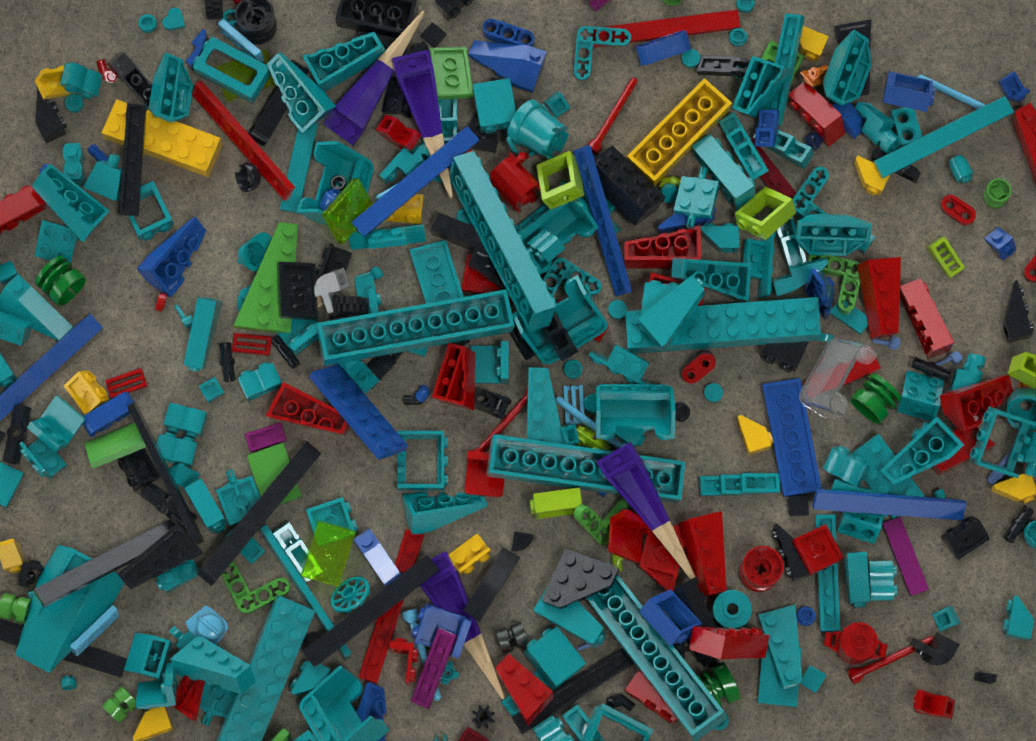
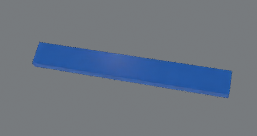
M466 126L352 221V225L365 238L450 167L453 157L465 154L480 142L478 137Z
M584 146L574 150V155L592 217L599 227L596 231L615 297L632 292L591 146Z
M90 313L0 394V421L14 409V405H19L103 328Z
M816 489L812 507L815 510L963 520L967 503L965 500Z

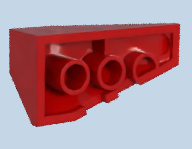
M1004 375L939 396L944 415L961 432H965L978 427L982 423L983 415L988 410V407L996 408L1000 406L1013 393L1010 376Z

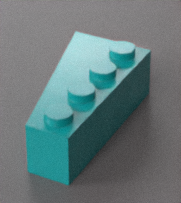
M372 32L351 39V41L335 44L334 47L317 50L316 53L310 55H302L318 86L324 92H327L375 63L386 49L377 34Z
M709 134L692 145L694 157L703 169L704 167L708 169L707 174L712 173L710 175L712 180L719 181V187H722L725 199L728 203L730 201L734 203L735 212L755 196L754 187L756 185L750 177L747 178L745 176L743 168L739 164L736 165L734 163L732 155L728 151L725 152L723 150L722 144L717 138L714 139Z
M49 164L40 173L31 186L82 242L100 226L110 210L52 164Z
M673 258L671 277L685 281L693 275L695 279L700 278L705 285L704 288H707L709 291L738 301L749 302L752 263Z
M529 367L527 439L564 444L548 368Z
M200 635L170 659L177 676L183 677L186 675L191 680H203L206 684L212 686L217 684L222 689L243 694L256 683L249 664Z

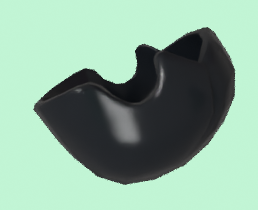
M251 162L239 165L241 169L235 173L242 192H250L258 188L261 182V173L258 167Z

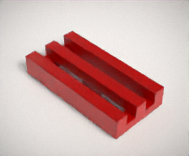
M234 333L232 352L270 356L272 337ZM243 338L267 341V344L237 341V339ZM236 346L266 348V351L236 348Z
M142 368L105 380L111 399L123 392L128 391L132 393L148 387ZM140 374L139 377L111 386L112 383ZM142 381L141 384L113 393V390Z

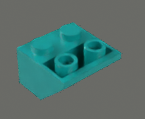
M135 633L124 671L162 681V672L166 669V663L168 662L173 642L153 635Z

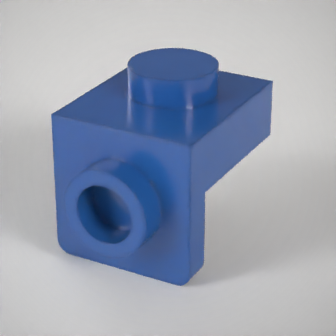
M1012 71L997 81L1008 101H1022L1026 98L1025 95L1030 92L1028 88H1024L1016 72Z
M997 227L984 238L985 242L998 252L1001 260H1005L1016 251L1013 237L1000 227Z

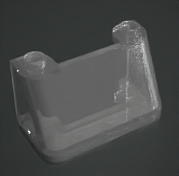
M843 338L829 340L800 391V402L827 420L842 418L847 410L848 402L844 396L839 394V391L856 361L862 364L873 362L879 351L870 345Z

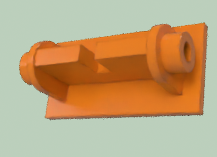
M823 65L819 68L813 67L800 73L804 76L803 79L808 85L812 87L822 85L828 65Z

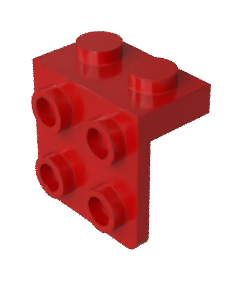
M481 449L468 451L465 493L467 495L500 498L503 496L505 479L486 476L489 453H485Z
M622 510L610 517L608 551L631 562L639 563L641 561L642 535L652 530L639 515L631 510Z
M395 638V641H390L389 649L391 653L408 654L405 683L407 686H411V682L416 680V670L413 668L414 662H418L419 651L414 643H408L407 639Z

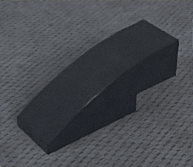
M554 311L550 325L542 329L561 361H564L579 351L557 312Z

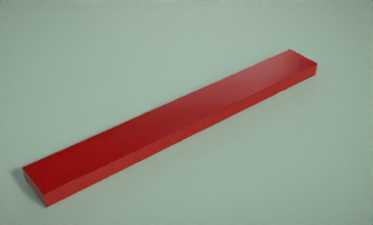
M737 9L605 27L626 29L631 34L630 43L655 40L684 30L687 31L688 36L740 28V21ZM593 30V34H591V37H593L592 41H596V30ZM602 31L598 37L604 42L609 39V34ZM612 32L611 42H614V38L620 39L621 43L628 39V37H625V33L615 36L616 32ZM593 45V48L604 47L605 45Z
M203 81L197 82L192 96L245 157L258 167L261 175L284 201L290 199L295 186Z
M405 530L395 562V566L401 575L416 564L425 535H412L410 530ZM404 599L377 619L358 677L359 679L378 684Z

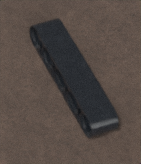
M291 60L304 74H308L309 70L295 60ZM275 85L248 132L253 140L261 146L267 144L288 108L286 103L282 101V93L278 85Z

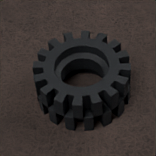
M205 0L207 19H223L222 0Z
M356 296L334 298V315L347 318L368 314L369 300Z

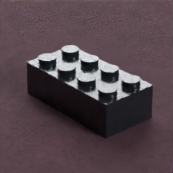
M340 0L335 19L337 27L366 33L375 32L376 34L398 38L416 18L418 5L417 0Z
M613 145L594 157L605 198L634 226L653 214L666 198Z

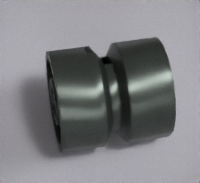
M521 621L511 624L509 629L503 627L495 630L503 655L514 651V647L520 649L529 643Z

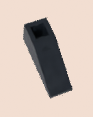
M119 52L107 65L138 99L148 107L152 84L125 52Z
M37 89L35 122L47 144L66 135L64 128L67 125L63 117H58L57 112H59L55 101L51 102L50 99L43 100L39 89Z
M1015 280L1011 286L1003 321L1007 343L1029 339L1033 335L1032 332H1034L1033 323L1029 321L1027 315L1029 314L1028 305L1024 303L1022 297L1024 296V290L1022 285H1019L1018 280Z
M774 524L771 534L774 542L778 541L779 543L778 553L781 555L782 560L785 559L787 577L792 578L794 582L812 576L809 574L792 542L794 538L778 524Z

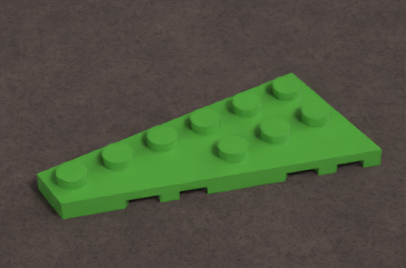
M279 222L233 328L290 334L292 319L279 318L277 263L296 261L298 224Z

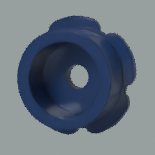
M811 132L804 138L805 145L812 147V150L819 149L823 142L821 136L816 132Z

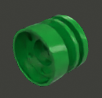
M61 255L49 261L35 279V285L41 288L42 292L49 293V298L60 307L69 303L76 296L75 294L82 290L87 280L78 269H72V264L67 262V259Z
M873 373L868 376V381L863 382L865 390L857 389L850 397V402L868 420L881 425L889 415L887 409L894 410L895 404H899L902 397L888 381Z
M724 662L711 667L712 677L703 670L701 672L703 681L696 674L721 708V698H724L728 704L741 699L733 676Z

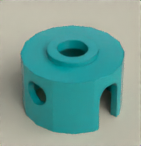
M1024 387L1011 393L1007 400L1006 412L1036 422V390ZM1029 401L1032 407L1029 410H1024L1021 408V403ZM1007 418L1011 426L1018 430L1021 422ZM1030 425L1028 431L1035 430L1036 427Z
M726 590L719 594L713 603L714 622L720 628H743L751 617V602L740 591ZM729 604H735L738 607L736 614L731 615L727 612Z

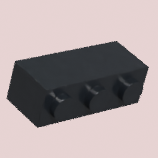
M438 212L431 228L432 235L471 251L475 247L486 251L474 226Z

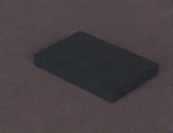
M278 262L279 318L317 320V297H315L314 291L316 284L315 264Z

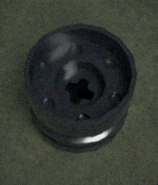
M242 0L238 4L235 18L239 33L253 45H261L270 41L277 31V22L272 4L268 0Z

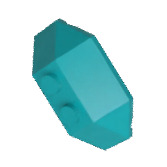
M852 30L835 49L822 82L826 97L840 106L860 97L872 66L871 53L868 46L869 39L856 30Z
M165 53L152 82L149 110L154 116L171 123L187 118L190 111L193 83L188 71L184 67L183 59Z
M810 214L798 220L795 239L809 255L847 256L863 244L865 245L869 242L872 223L849 215Z

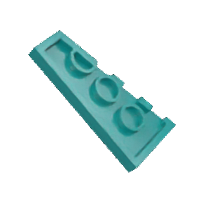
M795 604L759 614L758 620L763 633L770 635L768 649L782 688L786 689L802 684Z

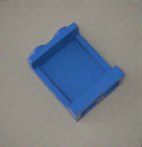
M426 603L424 608H420L417 619H420L418 626H414L411 637L414 644L418 645L419 643L431 647L438 628H442L458 635L451 656L459 659L472 622L471 619Z

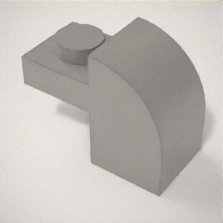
M341 268L321 276L315 284V297L322 295L327 313L334 312V298L340 297L338 291L350 286L345 269Z

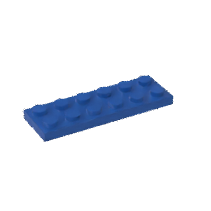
M339 364L311 373L309 378L378 460L406 451L407 443Z
M797 378L762 384L783 497L814 493L816 489H822L801 379Z

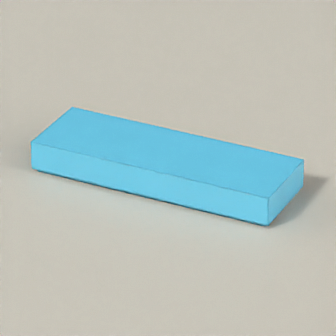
M224 19L218 22L221 33L240 50L260 62L264 61L261 51Z
M114 605L70 645L72 652L76 656H79L119 617L118 609Z

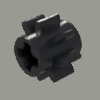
M479 705L478 712L472 711L476 715L472 722L479 723L478 729L481 728V725H485L486 729H488L489 722L495 723L491 719L495 712H489V705L486 709H482L481 705ZM484 712H486L487 717L489 719H484L483 722H481L480 717L478 715H483Z

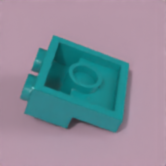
M343 497L306 509L318 547L356 536L355 531L358 528L355 519H350L349 513L352 510L349 501L344 502Z
M191 559L161 574L155 582L160 591L165 590L166 593H169L197 577L199 569L194 560Z

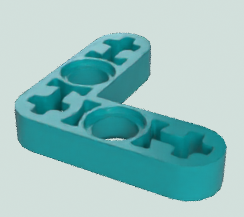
M580 27L576 39L574 76L581 81L590 77L593 45L625 47L631 40L629 31L607 27ZM587 30L588 34H593V30H596V41H592L593 37L591 36L584 40L580 33ZM600 32H607L609 39L604 42L601 41L598 37ZM612 32H616L615 36L625 33V37H628V39L621 43L620 39L614 38V42H611ZM580 49H587L589 56L584 59L579 57L578 52ZM577 61L589 62V65L585 64L584 70L588 71V73L584 74V77H580V73H577V70L581 69V63L577 64Z
M816 167L793 197L796 215L801 219L808 216L812 211L818 214H827L812 203L829 178V172L824 167ZM821 172L823 174L822 178L817 183L813 182L817 178V174ZM805 186H812L814 194L808 195L805 192ZM802 197L805 198L801 204L802 207L798 209L796 202H799Z
M564 258L556 259L542 280L545 282L548 278L555 280V287H548L551 297L555 294L562 280L567 282L571 279L572 273H579L582 282L585 281V278L588 279L585 286L592 297L596 296L602 289V284L597 278ZM563 264V269L558 275L554 274L558 268L557 265ZM594 283L597 290L590 291L589 285Z

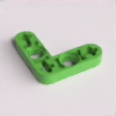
M810 255L808 262L815 260V258H827L828 264L821 272L843 278L837 309L842 314H850L855 307L860 285L857 265L860 263L836 256ZM836 262L840 265V269L833 270L830 264ZM844 264L847 265L845 272H842ZM852 267L856 268L857 272L855 274H852ZM852 284L855 290L848 292L845 289V285ZM846 297H850L848 305L851 306H848V308H844V304H841L845 302Z
M622 498L603 521L585 504H581L575 509L574 518L594 541L600 545H607L609 543L610 517L622 510H631L633 513L636 511ZM596 521L594 528L590 529L592 522Z
M231 562L229 567H234L232 571L234 577L239 575L240 578L232 580L228 573H222V577L238 609L244 614H250L274 602L275 597H273V593L269 589L270 586L274 590L279 587V582H282V584L286 583L285 591H275L277 596L282 597L287 595L291 588L287 579L277 578L250 592L238 567L233 562ZM235 583H242V592L235 593L233 585ZM260 592H269V599L261 601L259 599ZM255 595V598L259 605L256 606L254 602L249 605V610L241 607L244 605V600L250 602L253 600L251 596Z

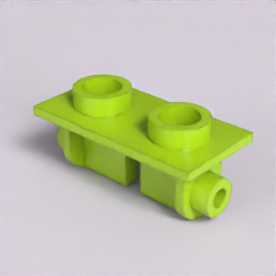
M580 425L576 428L580 441L576 443L578 446L608 451L612 448L606 440L601 438L592 439L595 433L586 426L582 427Z

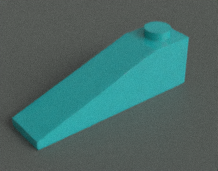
M278 52L267 63L274 82L279 86L282 93V101L288 107V115L302 134L325 118L336 107L328 95L281 52Z
M19 274L4 287L0 294V311L32 321V329L59 341L73 328Z
M936 417L880 471L893 484H896L950 459L964 444L939 417Z
M427 492L402 494L407 525L412 535L434 531L487 507V501L484 496L467 495L462 492L457 493L456 497L445 495V492H439V496H427Z

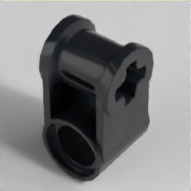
M480 389L475 393L474 407L477 410L499 419L506 418L505 412L508 405L512 402L511 399L485 389ZM479 397H485L487 399V402L480 403L477 399Z

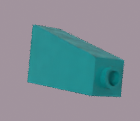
M691 275L638 317L641 327L663 352L671 344L704 297L705 285L700 278L695 279Z
M208 297L197 298L183 364L189 366L188 370L199 372L200 369H205L223 302L221 300Z
M546 590L544 591L533 609L536 615L594 648L604 642L606 638L605 629L578 601L560 610L542 602Z

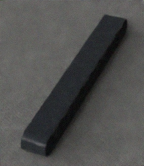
M306 441L198 571L197 575L212 587L322 453Z

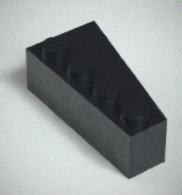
M697 577L683 583L673 591L702 622L700 627L719 628L714 624L712 610L708 611L704 602L706 600L704 593L699 591ZM687 638L686 641L690 645L691 639ZM693 651L703 667L718 660V658Z

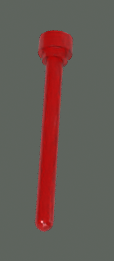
M631 78L596 138L588 142L587 146H591L594 155H599L602 150L601 142L636 86L637 78Z
M528 386L526 387L524 397L477 449L485 452L490 446L491 437L494 434L500 435L528 404Z
M929 636L921 640V642L930 645L934 637ZM910 645L886 656L885 659H880L861 669L859 667L847 670L848 676L855 685L861 682L865 675L914 653L915 647Z

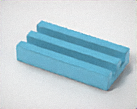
M583 385L563 386L564 400L568 402V391H571L572 406L575 408V390H579L580 412L584 414ZM565 410L566 425L583 424L574 416L573 420H569V412Z

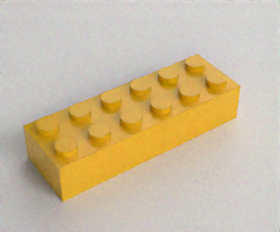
M704 78L627 155V160L656 186L692 150V145L700 141L731 110L732 102Z
M116 99L102 130L104 139L124 146L127 103ZM147 111L144 154L209 178L223 145L221 138L177 121L173 123L168 122Z

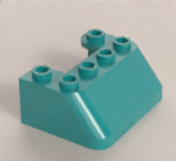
M338 141L316 142L314 158L316 162L325 167L315 200L309 197L302 198L297 213L319 224L343 230H355L356 228L351 222L362 214L374 171L373 163L370 159ZM340 175L347 182L346 189L342 191L347 199V204L341 216L334 217L322 211L319 204L324 193L333 189L331 180L335 176Z
M576 199L552 210L544 203L515 226L517 233L522 236L523 245L526 249L528 248L526 243L543 229L557 236L564 245L569 243L576 234L587 238L592 236L595 230L599 228L586 206ZM531 254V260L534 265H537L540 275L551 268L552 261L549 263L543 261L541 263Z
M576 275L565 283L564 290L569 297L557 303L555 311L576 348H579L604 333L608 328V323L579 276ZM518 311L512 314L520 334L543 364H552L560 359L542 328L528 332Z
M601 384L596 387V438L609 440L616 435V429H619L621 431L654 430L655 436L660 440L675 439L676 410L672 386L660 384Z
M341 665L302 699L300 711L318 741H378L389 731V728L384 721L375 719L371 715L364 722L361 721L351 703L361 695L363 690L362 683L357 676Z

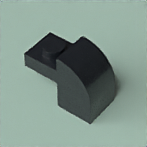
M938 632L935 634L930 646L914 637L910 642V645L915 647L914 651L924 656L922 660L936 666L949 662L960 645Z

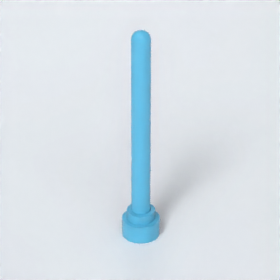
M918 75V78L933 81L932 88L976 109L985 106V104L924 75Z
M556 397L555 402L596 433L595 422L562 397ZM614 437L606 440L616 449L626 445V443L622 444Z
M417 609L402 613L403 619L410 625L411 631L414 626H418ZM418 643L416 646L424 667L428 655L425 645ZM439 688L434 696L436 701L441 699Z

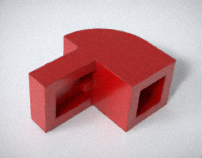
M385 115L375 129L388 142L401 150L403 148L411 150L421 136L417 130L406 127L398 118Z
M917 689L913 704L916 713L952 720L955 700L948 696L933 695L925 690Z

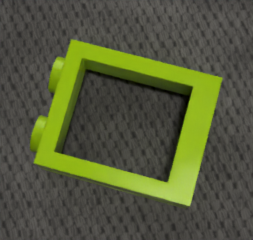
M571 151L562 153L537 165L542 201L550 210L584 196L581 175L576 158ZM568 167L571 182L550 190L548 176Z
M764 187L735 212L737 226L741 230H746L754 236L766 240L796 214V209L792 198ZM765 206L774 209L762 222L753 218Z
M580 488L534 493L533 499L530 500L531 515L535 514L536 519L573 515L575 509L582 504Z

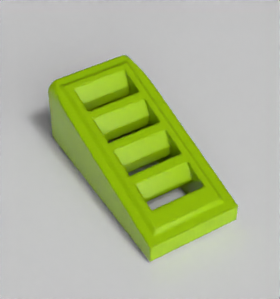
M945 236L940 237L926 247L949 279L965 269ZM942 245L943 248L937 251L936 248ZM947 251V255L944 257L940 256V254ZM950 257L953 259L947 264L944 262ZM956 263L958 266L950 271L949 267Z

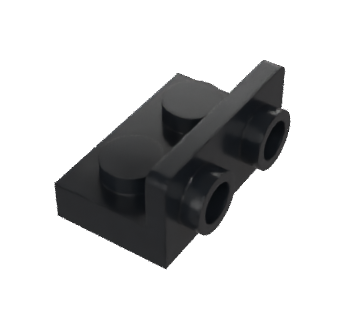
M330 243L329 247H325L322 258L324 260L322 265L317 267V279L341 268H344L346 272L352 252L334 247V244Z
M145 448L118 459L119 468L124 471L128 485L135 492L139 491L142 486L157 481L160 478Z
M974 516L964 518L959 525L947 529L945 534L941 536L947 542L954 557L958 560L990 540L981 521Z

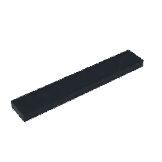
M127 103L119 205L120 216L139 217L147 114L146 104Z

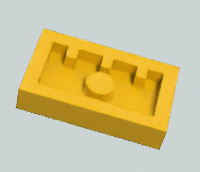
M59 66L55 69L45 68L39 72V75L34 80L43 100L75 94L65 91V88L60 85L64 66Z
M416 194L385 221L421 224L424 195Z
M88 370L78 371L64 385L85 415L102 403L110 400L106 390L97 383L94 374Z
M477 533L451 552L449 556L459 575L461 576L463 573L468 575L475 569L473 567L478 562L482 564L490 558L491 549L487 547Z

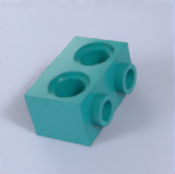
M903 107L891 110L888 118L895 122L892 128L894 134L901 139L900 148L922 137L914 109ZM903 117L905 118L906 122L901 123L898 121L897 118ZM902 135H909L911 140H905Z
M843 512L837 532L875 544L882 527L884 515Z

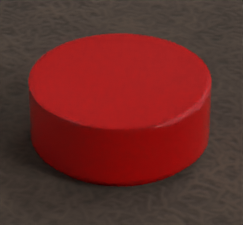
M160 292L155 307L156 311L162 312L164 310L167 294Z

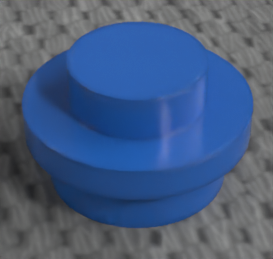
M808 606L801 607L796 613L797 622L802 626H809L815 621L816 614Z

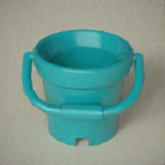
M532 99L525 102L514 114L508 127L506 140L517 156L520 152L515 145L531 149L528 153L529 157L539 153L551 159L555 157L552 154L555 150L560 152L565 146L569 137V133L565 130H569V127L553 117L544 104H540Z

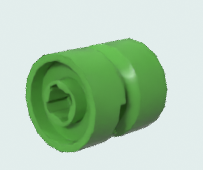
M1001 178L992 180L984 191V203L992 209L1003 207L1011 195L1010 184Z
M4 593L0 600V618L7 620L13 618L16 622L25 623L32 599L25 597L17 599L15 595Z
M121 686L114 693V698H109L102 707L118 723H121L127 717V712L133 711L136 708V699Z

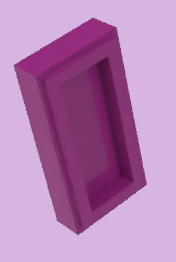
M281 422L244 434L250 453L287 441Z

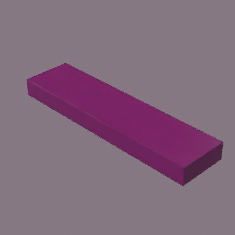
M901 517L882 523L910 597L928 591V585Z
M438 628L411 702L430 709L458 635Z

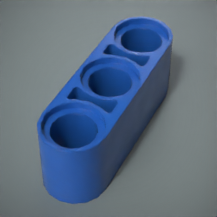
M491 18L483 23V36L490 41L534 47V34L529 30ZM493 27L496 30L494 32H488L487 28ZM506 33L513 34V37L506 38L504 37V35ZM523 39H529L531 42L529 44H524L521 41Z
M684 30L640 44L635 48L640 65L644 66L691 50L687 31Z
M128 391L123 392L83 416L85 421L82 425L88 435L93 437L98 431L102 432L112 426L113 422H119L129 416L130 412L127 407L135 402Z

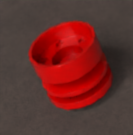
M757 546L752 548L743 558L739 566L738 575L741 583L747 589L762 593L775 586L783 573L784 563L781 555L775 549L769 546ZM758 567L762 568L761 571L763 573L761 575L758 574Z

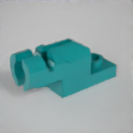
M858 102L855 109L860 112L861 117L867 119L862 128L864 135L874 142L876 146L880 145V148L887 154L899 149L901 139L891 130L895 122L872 104Z
M422 141L411 150V153L403 148L379 175L380 181L386 185L389 181L393 182L398 176L397 172L406 177L420 166L425 159L430 157L425 142Z
M978 354L967 355L962 369L958 368L953 373L949 392L980 383L983 372L979 371V369H983L985 366L986 357Z
M362 359L338 363L365 393L380 381Z

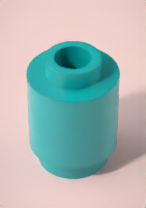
M958 155L949 160V168L957 183L962 182V184H965L973 179L974 172L966 158Z

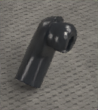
M623 694L611 695L606 699L607 706L611 708L623 706L629 712L636 705Z

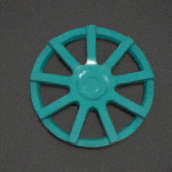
M352 577L342 582L331 596L332 608L337 613H350L351 610L359 605L362 606V602L370 595L369 582L363 577ZM356 580L355 585L350 586L349 582ZM361 580H362V581L364 582V584L358 588V586H359V584H360V582H361ZM343 585H346L342 592L339 591ZM335 595L342 596V598L334 600ZM342 602V604L339 607L335 606L336 604Z

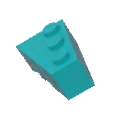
M752 55L732 109L756 118L759 115V110L764 109L793 71Z

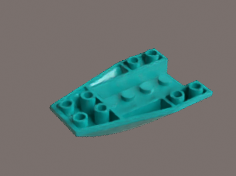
M58 544L40 574L35 588L92 560V558L73 548ZM112 572L46 607H43L34 593L15 655L50 674L72 651L70 645L113 605L125 584L117 573Z

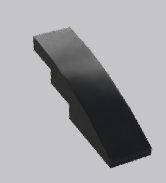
M503 548L463 612L480 622L507 581L520 557Z

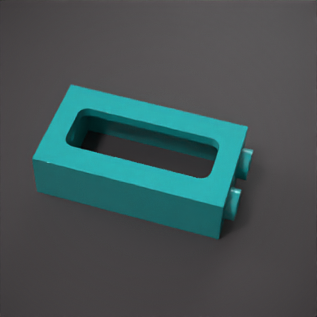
M212 36L209 41L207 40L204 43L201 55L197 56L193 61L195 74L254 104L271 76L268 65ZM218 50L256 70L257 75L251 85H245L207 65L206 62L212 52Z

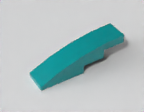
M733 112L720 120L718 123L750 178L754 181L769 171L736 113Z
M741 473L740 475L698 477L699 497L780 493L779 473Z

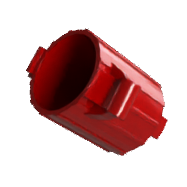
M520 152L518 156L514 153H509L510 156L501 161L489 174L493 188L495 187L502 198L518 213L522 212L519 208L523 205H527L529 202L533 204L538 199L536 193L540 190L539 182L522 166L524 161L529 158L527 152Z
M853 622L844 628L843 631L826 632L823 644L824 647H828L836 652L842 661L850 665H862L867 660L885 659L888 645L879 641L878 635L872 626L864 622ZM833 635H834V636H835L834 645L831 646V644H832V639H833ZM878 645H879V651H878V656H877V655H875V652H876V649H877V647H878Z

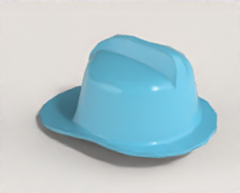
M204 606L186 621L187 628L196 637L200 635L215 645L219 643L229 628L227 622L208 606Z

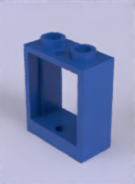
M889 71L883 102L927 112L928 107L933 105L935 88H932L933 81Z
M671 589L650 598L639 611L670 646L677 643L682 644L687 638L691 639L693 626L702 625V622ZM662 609L675 621V623H676L682 630H680V629L674 624V622L662 611Z

